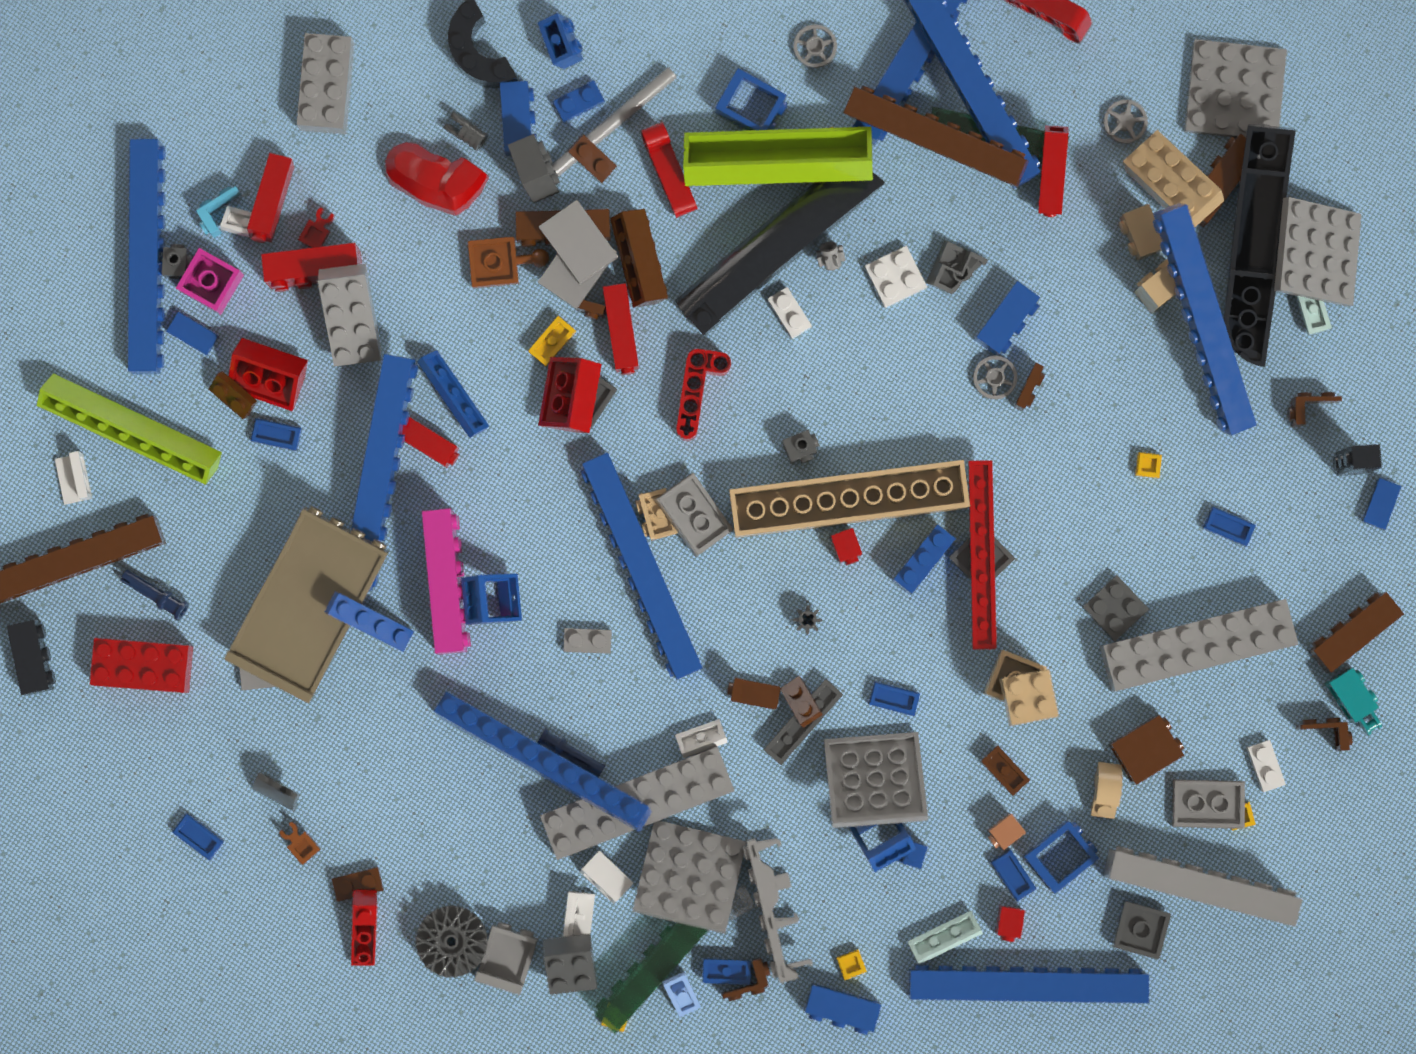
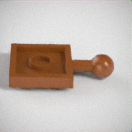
M515 237L468 241L472 288L519 284L517 265L533 264L536 267H544L549 262V254L544 249H536L532 254L516 256Z

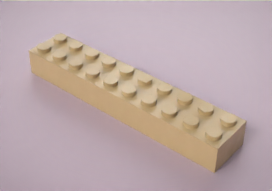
M964 460L729 489L735 538L961 510L970 507Z

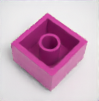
M199 248L176 289L221 315L244 274L235 267Z

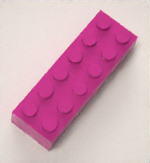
M451 509L422 511L435 654L468 652L467 647H471L470 632L468 633L465 630L461 576H464V564L459 561L458 553H462V542L456 534V530H460L459 516Z

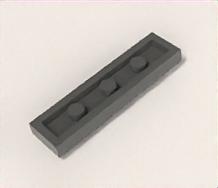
M827 679L812 694L823 715L804 728L799 724L796 716L793 715L764 748V751L780 765L787 760L843 696Z

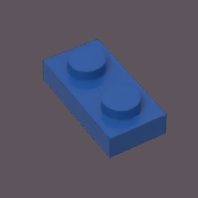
M594 80L553 101L563 123L605 103Z
M703 959V983L750 985L751 960Z

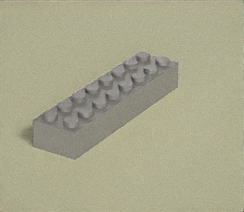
M1287 599L1099 647L1111 692H1116L1299 644Z
M718 746L614 786L650 807L652 813L644 826L735 791ZM582 799L540 815L557 860L634 830Z
M1116 846V850L1109 849L1103 877L1296 927L1302 899L1296 897L1297 892L1277 888V892L1272 891L1273 886L1254 882V886L1249 885L1250 880L1231 876V880L1226 879L1227 874L1208 870V874L1203 873L1204 868L1185 864V868L1180 867V862L1162 858V862L1156 861L1157 856L1139 852V856L1133 855L1134 850Z

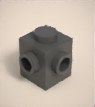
M170 244V248L163 247L162 276L166 279L181 280L194 255H191V252L185 248V245Z
M809 430L782 440L790 464L799 460L801 464L813 460V455L817 453L816 447H819L816 435L814 433L810 434Z

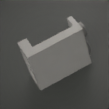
M498 922V925L493 924L491 926L487 950L474 981L520 995L538 938L534 937V932L521 929L520 932L511 930V925Z

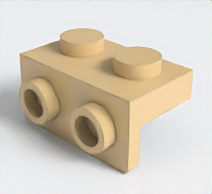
M666 488L638 494L640 500L635 501L639 514L644 513L646 520L645 523H642L645 537L650 536L651 541L678 534L655 501L656 498L667 491Z

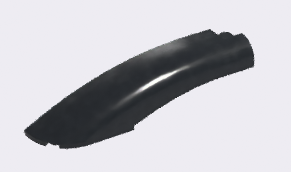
M1248 124L1233 232L1224 323L1235 352L1247 362L1265 367L1276 294L1274 289L1283 198L1287 197L1296 130L1294 128L1270 126L1267 124Z
M873 173V180L813 183L681 294L675 302L703 335H707L778 273L819 242L880 189L885 182Z

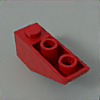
M353 890L351 966H375L377 890Z

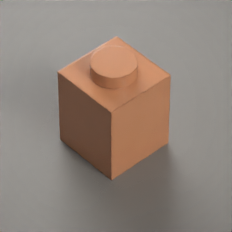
M1009 813L987 830L990 834L987 838L995 848L1000 847L1002 850H1005L1026 832L1015 817Z

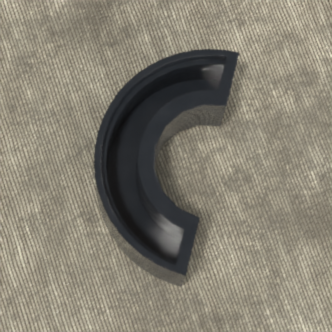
M475 0L464 1L455 11L448 30L449 48L456 66L466 78L483 87L500 88V83L517 82V76L506 56L499 59L487 58L479 54L474 48V37L478 29L486 22Z

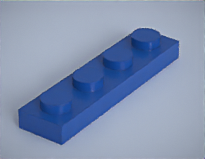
M437 350L421 357L417 361L469 438L485 431L489 427V424Z
M336 591L324 611L326 614L404 652L414 633L413 630Z

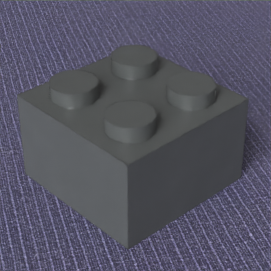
M532 134L508 144L522 185L533 203L560 193L557 184L560 183L559 177L552 167V158L542 140L538 142L535 135Z
M591 934L543 939L549 995L597 989Z

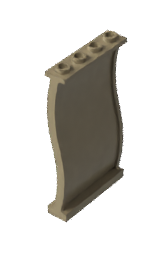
M313 506L302 509L285 546L224 660L308 704L316 693L326 670L350 625L324 612L334 592L336 591L362 604L390 552L385 549L387 545L376 539L372 542L364 538L366 534L355 528L351 531L343 527L344 522L334 517L328 519L322 516L323 511Z

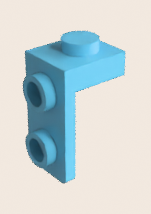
M236 186L223 189L219 193L220 196L214 200H205L199 205L200 208L196 210L202 220L199 222V225L206 235L210 233L215 238L222 234L211 213L241 195Z

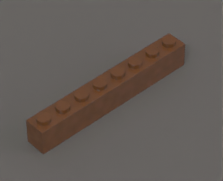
M862 85L861 89L854 87L843 112L847 116L1018 188L1029 163L1024 158L1026 154L1012 149L1011 153L1003 150L1004 145L994 140H991L990 143L981 140V135L970 130L968 134L959 131L961 127L954 123L947 122L946 125L939 123V117L927 112L925 116L916 113L918 109L905 103L904 107L895 104L896 99L885 94L880 98L874 95L875 90Z
M144 514L136 517V522L131 524L122 522L114 525V530L109 532L100 530L92 533V538L84 541L83 538H78L70 541V546L62 549L61 546H56L48 549V554L40 557L38 554H34L24 558L25 562L18 565L16 562H12L2 566L3 570L0 571V604L166 544L158 518Z

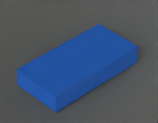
M180 312L177 313L166 331L206 356L209 355L219 338V335Z
M255 418L250 441L297 451L302 428Z
M1378 478L1362 522L1381 530H1386L1402 486Z
M1211 507L1202 529L1247 547L1256 525Z
M874 682L869 705L915 716L920 693Z
M188 813L184 815L172 831L174 835L209 861H211L225 842Z
M1011 849L990 861L1016 902L1037 889Z

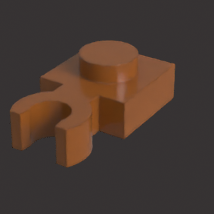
M290 822L289 825L293 829L292 834L287 835L284 830H281L279 833L282 838L292 842L287 848L304 865L321 848L306 831L300 835L298 833V826L294 822Z

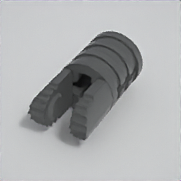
M453 111L450 115L451 118L463 127L459 130L453 125L446 123L443 129L459 140H462L465 144L467 143L475 151L480 150L488 138V133L483 132V130L473 125L466 118Z

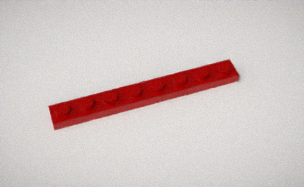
M993 460L968 461L972 650L997 649Z

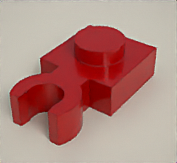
M320 207L316 212L317 220L315 222L308 220L298 241L311 248L322 247L330 234V230L325 227L334 221L335 215L331 213L329 218L322 219L321 216L324 209Z

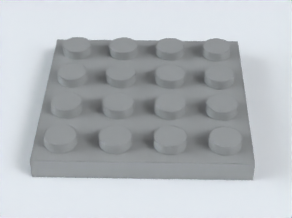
M1195 39L1192 49L1184 132L1237 138L1240 133L1246 137L1248 124H1267L1280 127L1287 49Z
M1283 198L1274 291L1342 306H1353L1362 214L1296 198Z
M918 732L824 739L832 828L928 821Z
M663 821L654 822L632 912L725 934L744 855L743 846L746 845V841Z

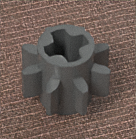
M807 605L805 612L797 609V613L800 616L799 618H794L793 621L799 622L800 626L796 630L799 631L803 628L806 635L809 634V629L811 628L814 631H818L815 624L816 622H822V619H817L816 617L819 610L811 612L809 605ZM802 615H812L813 619L811 621L813 625L807 624L804 626L802 624L804 620Z

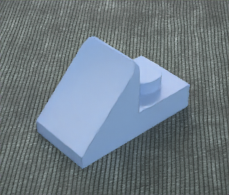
M685 972L663 981V985L679 1017L701 1008Z

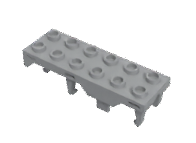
M755 838L746 840L747 845L743 846L746 861L751 860L752 868L748 869L751 884L757 885L758 892L753 893L757 908L762 907L763 915L759 916L762 931L767 930L769 938L764 940L768 955L773 954L774 961L770 962L773 978L778 977L780 983L798 979L794 968L808 964L812 966L813 962L811 959H805L786 964L777 929L797 923L799 917L796 913H793L794 917L774 918L773 908L779 900L778 890L791 887L789 874L787 872L774 875L772 868L761 862L759 851L774 844H777L778 847L781 846V841L778 838L756 841Z

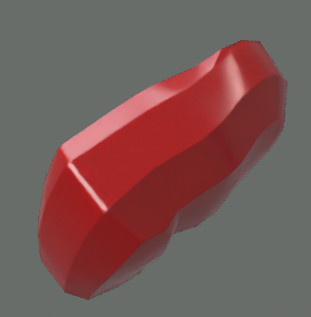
M405 142L395 146L388 152L385 160V176L392 187L404 192L422 205L454 216L459 215L470 207L482 193L489 179L483 170L463 157L450 162L440 155L432 154L422 145L412 142Z

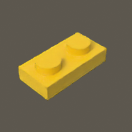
M557 316L528 352L547 367L550 357H555L576 333V330L561 317Z

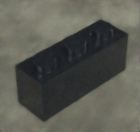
M1380 444L1355 445L1336 452V457H1333V468L1337 471V476L1362 475L1382 468Z
M31 620L7 626L21 695L28 696L54 690L53 684H56V677L54 671L50 670L48 661H51V653L44 643V638H46L44 624H40L39 620Z

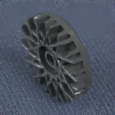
M444 906L432 911L418 928L416 936L417 955H419L420 961L425 964V967L430 969L431 972L438 974V976L456 978L470 973L480 964L487 950L488 939L483 922L474 912L461 906ZM449 937L455 938L456 944L454 946L448 944L447 940Z

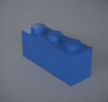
M528 81L500 83L504 152L506 156H512L508 144L532 135V125L536 124L535 110L531 111L530 102H534V89L529 88Z
M1017 281L977 335L975 341L995 356H998L1000 352L1005 354L1012 344L1009 339L1014 333L1019 335L1025 327L1026 323L1023 322L1028 314L1032 317L1040 305L1036 302L1040 297Z
M937 524L892 581L909 595L913 594L956 538Z
M812 983L804 1011L809 1014L808 1018L822 1022V1018L832 1020L831 1025L845 1028L846 1024L855 1027V1032L867 1035L868 1031L874 1033L882 1005L880 1002Z

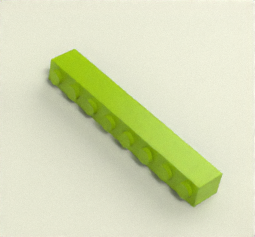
M54 373L40 388L36 406L206 485L218 469L222 455L221 451Z

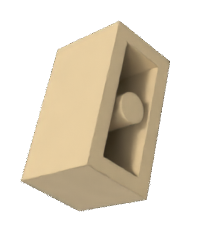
M1149 204L1124 213L1120 217V230L1123 235H1127L1130 242L1127 244L1131 256L1136 257L1137 261L1162 251L1160 247L1162 240L1160 234L1154 228L1153 220L1155 218Z

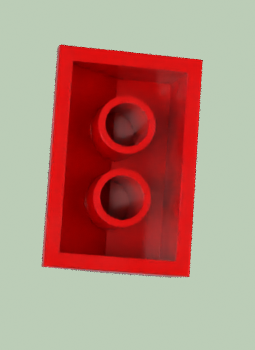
M241 338L232 353L229 377L253 398L293 411L305 379L308 360Z
M550 357L538 426L570 432L590 433L602 364L583 358Z

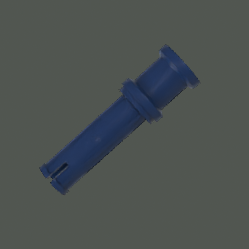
M127 569L121 576L120 582L155 602L158 609H164L174 615V619L179 621L186 613L189 603L187 601L182 602L174 597L171 591L159 589L130 569Z
M545 728L537 742L538 744L599 778L606 766L605 764L570 746L565 738L561 739L550 733L548 728Z

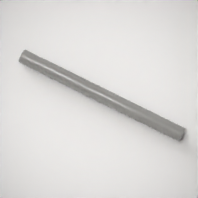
M669 67L666 68L587 134L586 137L593 144H599L677 78L674 72ZM566 152L552 164V167L559 177L575 164L577 160Z

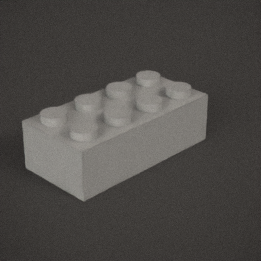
M305 33L297 126L300 131L347 134L355 47L352 37Z
M366 263L319 269L318 286L334 367L381 361V343Z

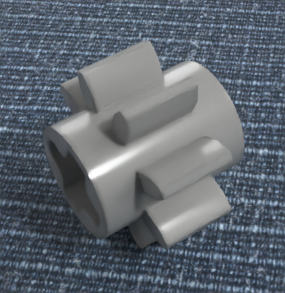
M833 241L823 243L820 246V251H816L819 267L824 266L829 271L838 269L841 266V261L846 260L843 246H837Z

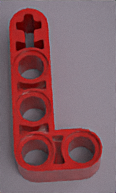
M1004 0L1060 28L1062 34L1067 39L1077 44L1081 43L1092 25L1088 11L1069 0Z
M660 122L641 130L643 143L675 217L678 218L697 210L698 208L689 186H685L684 174L671 146L664 123Z
M694 349L689 352L686 360L677 420V435L681 440L691 441L696 437L706 374L723 376L730 371L731 359L726 353L704 349ZM695 355H700L703 357L704 363L701 366H694L691 363V358ZM717 359H724L727 362V367L723 370L715 368L714 362ZM691 378H697L701 385L697 389H690L687 385L688 381ZM688 401H693L697 404V409L689 413L684 409V404ZM682 416L696 418L695 421L693 419L690 421V429L694 431L689 432L688 435H684V431L680 430L686 426V418L681 419Z

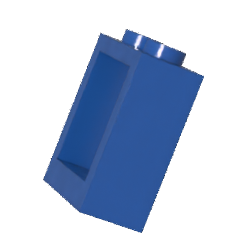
M738 68L716 105L715 113L747 131L774 130L777 125L774 120L778 114L782 116L788 106V103L785 102L787 95ZM744 81L777 99L762 127L728 109Z
M518 574L475 575L461 578L465 625L522 621ZM497 582L500 616L489 617L485 583Z
M1065 821L1023 855V858L1053 894L1059 892L1099 859L1096 855L1098 852L1097 848L1090 840L1086 842L1082 838L1081 834L1083 831L1075 822L1071 824L1069 821ZM1068 830L1089 857L1057 882L1036 855Z
M894 823L899 834L871 850L867 848L860 834L876 825L848 827L875 873L916 850L910 835L902 823Z

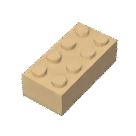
M1158 130L1123 160L1126 172L1164 209L1177 203L1187 204L1194 228L1224 201L1222 190Z

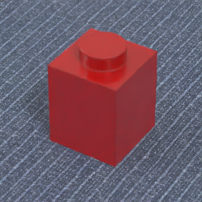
M853 528L830 536L839 564L845 562L847 566L859 561L858 557L862 556V551Z
M999 905L995 934L1001 935L1000 940L1014 942L1015 938L1021 939L1025 910Z

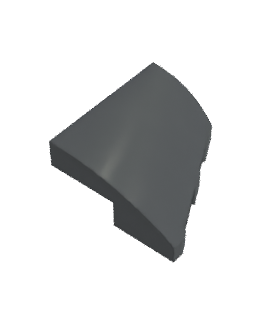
M944 240L926 284L953 294L960 288L963 281H968L973 276L972 273L981 265L987 264L988 259Z
M260 772L258 773L253 784V790L294 812L298 806L296 802L300 794L283 786L282 783Z

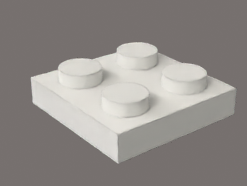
M907 246L864 266L884 308L927 288Z

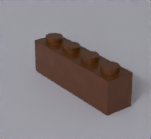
M1241 133L1236 139L1233 137L1229 139L1223 147L1227 151L1222 157L1217 155L1210 165L1213 170L1209 175H1206L1222 190L1224 201L1241 179L1246 137ZM1224 201L1201 221L1199 225L1204 228Z
M609 209L585 210L605 239L611 241ZM561 210L516 211L517 243H522L523 247L536 246V243H545V246H552L539 229V226Z
M645 209L622 211L611 217L610 221L633 308L656 305L668 299L667 287L664 284L661 265L658 261L655 242L652 238L649 219Z
M1375 592L1366 599L1367 605L1362 609L1359 606L1348 614L1350 618L1344 623L1339 621L1330 628L1332 633L1325 638L1322 635L1312 643L1313 648L1309 650V653L1326 673H1332L1404 615L1403 611L1387 592L1380 594Z

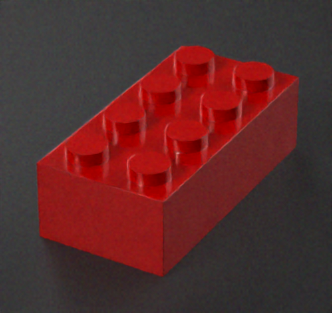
M356 243L261 254L264 282L271 289H275V292H285L289 290V287L298 286V289L312 288V284H318L319 269L362 264L361 250Z
M94 638L90 685L189 693L194 646Z

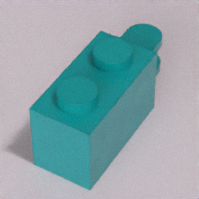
M1348 668L1327 681L1325 685L1349 722H1358L1365 734L1369 736L1372 734V730L1382 727L1380 720L1374 713L1379 708L1376 703L1378 698L1371 689L1368 690L1364 685L1365 678L1359 670L1355 671L1354 668ZM1369 715L1371 720L1365 723L1363 718Z

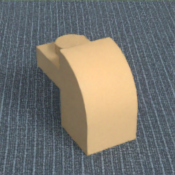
M1098 762L1094 778L1095 793L1091 806V816L1114 819L1121 799L1122 765Z

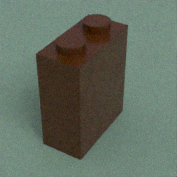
M1155 715L1108 744L1133 785L1141 783L1185 756L1182 752L1184 746L1178 737L1174 738L1169 731L1172 727L1166 717L1161 718L1160 715Z

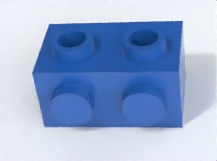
M556 13L538 22L553 65L566 69L584 60L581 53L583 52V47L574 35L575 26L570 18Z

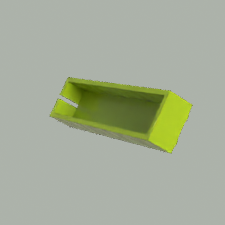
M871 127L684 133L683 169L685 186L873 180Z

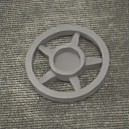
M822 25L806 26L795 37V56L799 62L807 67H824L836 55V38L828 28ZM814 29L813 37L809 38L808 41L799 40L806 31ZM817 29L826 32L831 37V40L823 41L820 37H817ZM833 43V52L827 59L823 53L824 48ZM797 44L806 47L808 54L805 59L799 55ZM812 56H819L824 62L814 64L807 61Z
M1120 100L1113 103L1104 116L1106 133L1114 141L1124 144L1135 142L1141 138L1148 124L1147 114L1143 107L1131 100ZM1127 104L1126 111L1121 114L1111 111L1118 105ZM1131 105L1141 112L1142 117H1134L1130 113ZM1109 114L1116 119L1117 127L1112 132L1108 126ZM1143 121V128L1135 137L1133 127L1135 123ZM1119 130L1128 131L1131 139H1121L1114 134Z
M989 356L980 361L976 366L973 375L974 385L982 396L993 400L1002 399L1014 390L1017 384V371L1008 359L1001 356ZM1000 360L1005 362V364L1000 369L991 368L987 361ZM984 364L988 371L986 378L977 381L978 370ZM1007 365L1013 372V383L1005 379L1003 371ZM987 383L991 386L993 395L985 393L979 384ZM1002 384L1011 386L1006 393L996 396L997 387Z

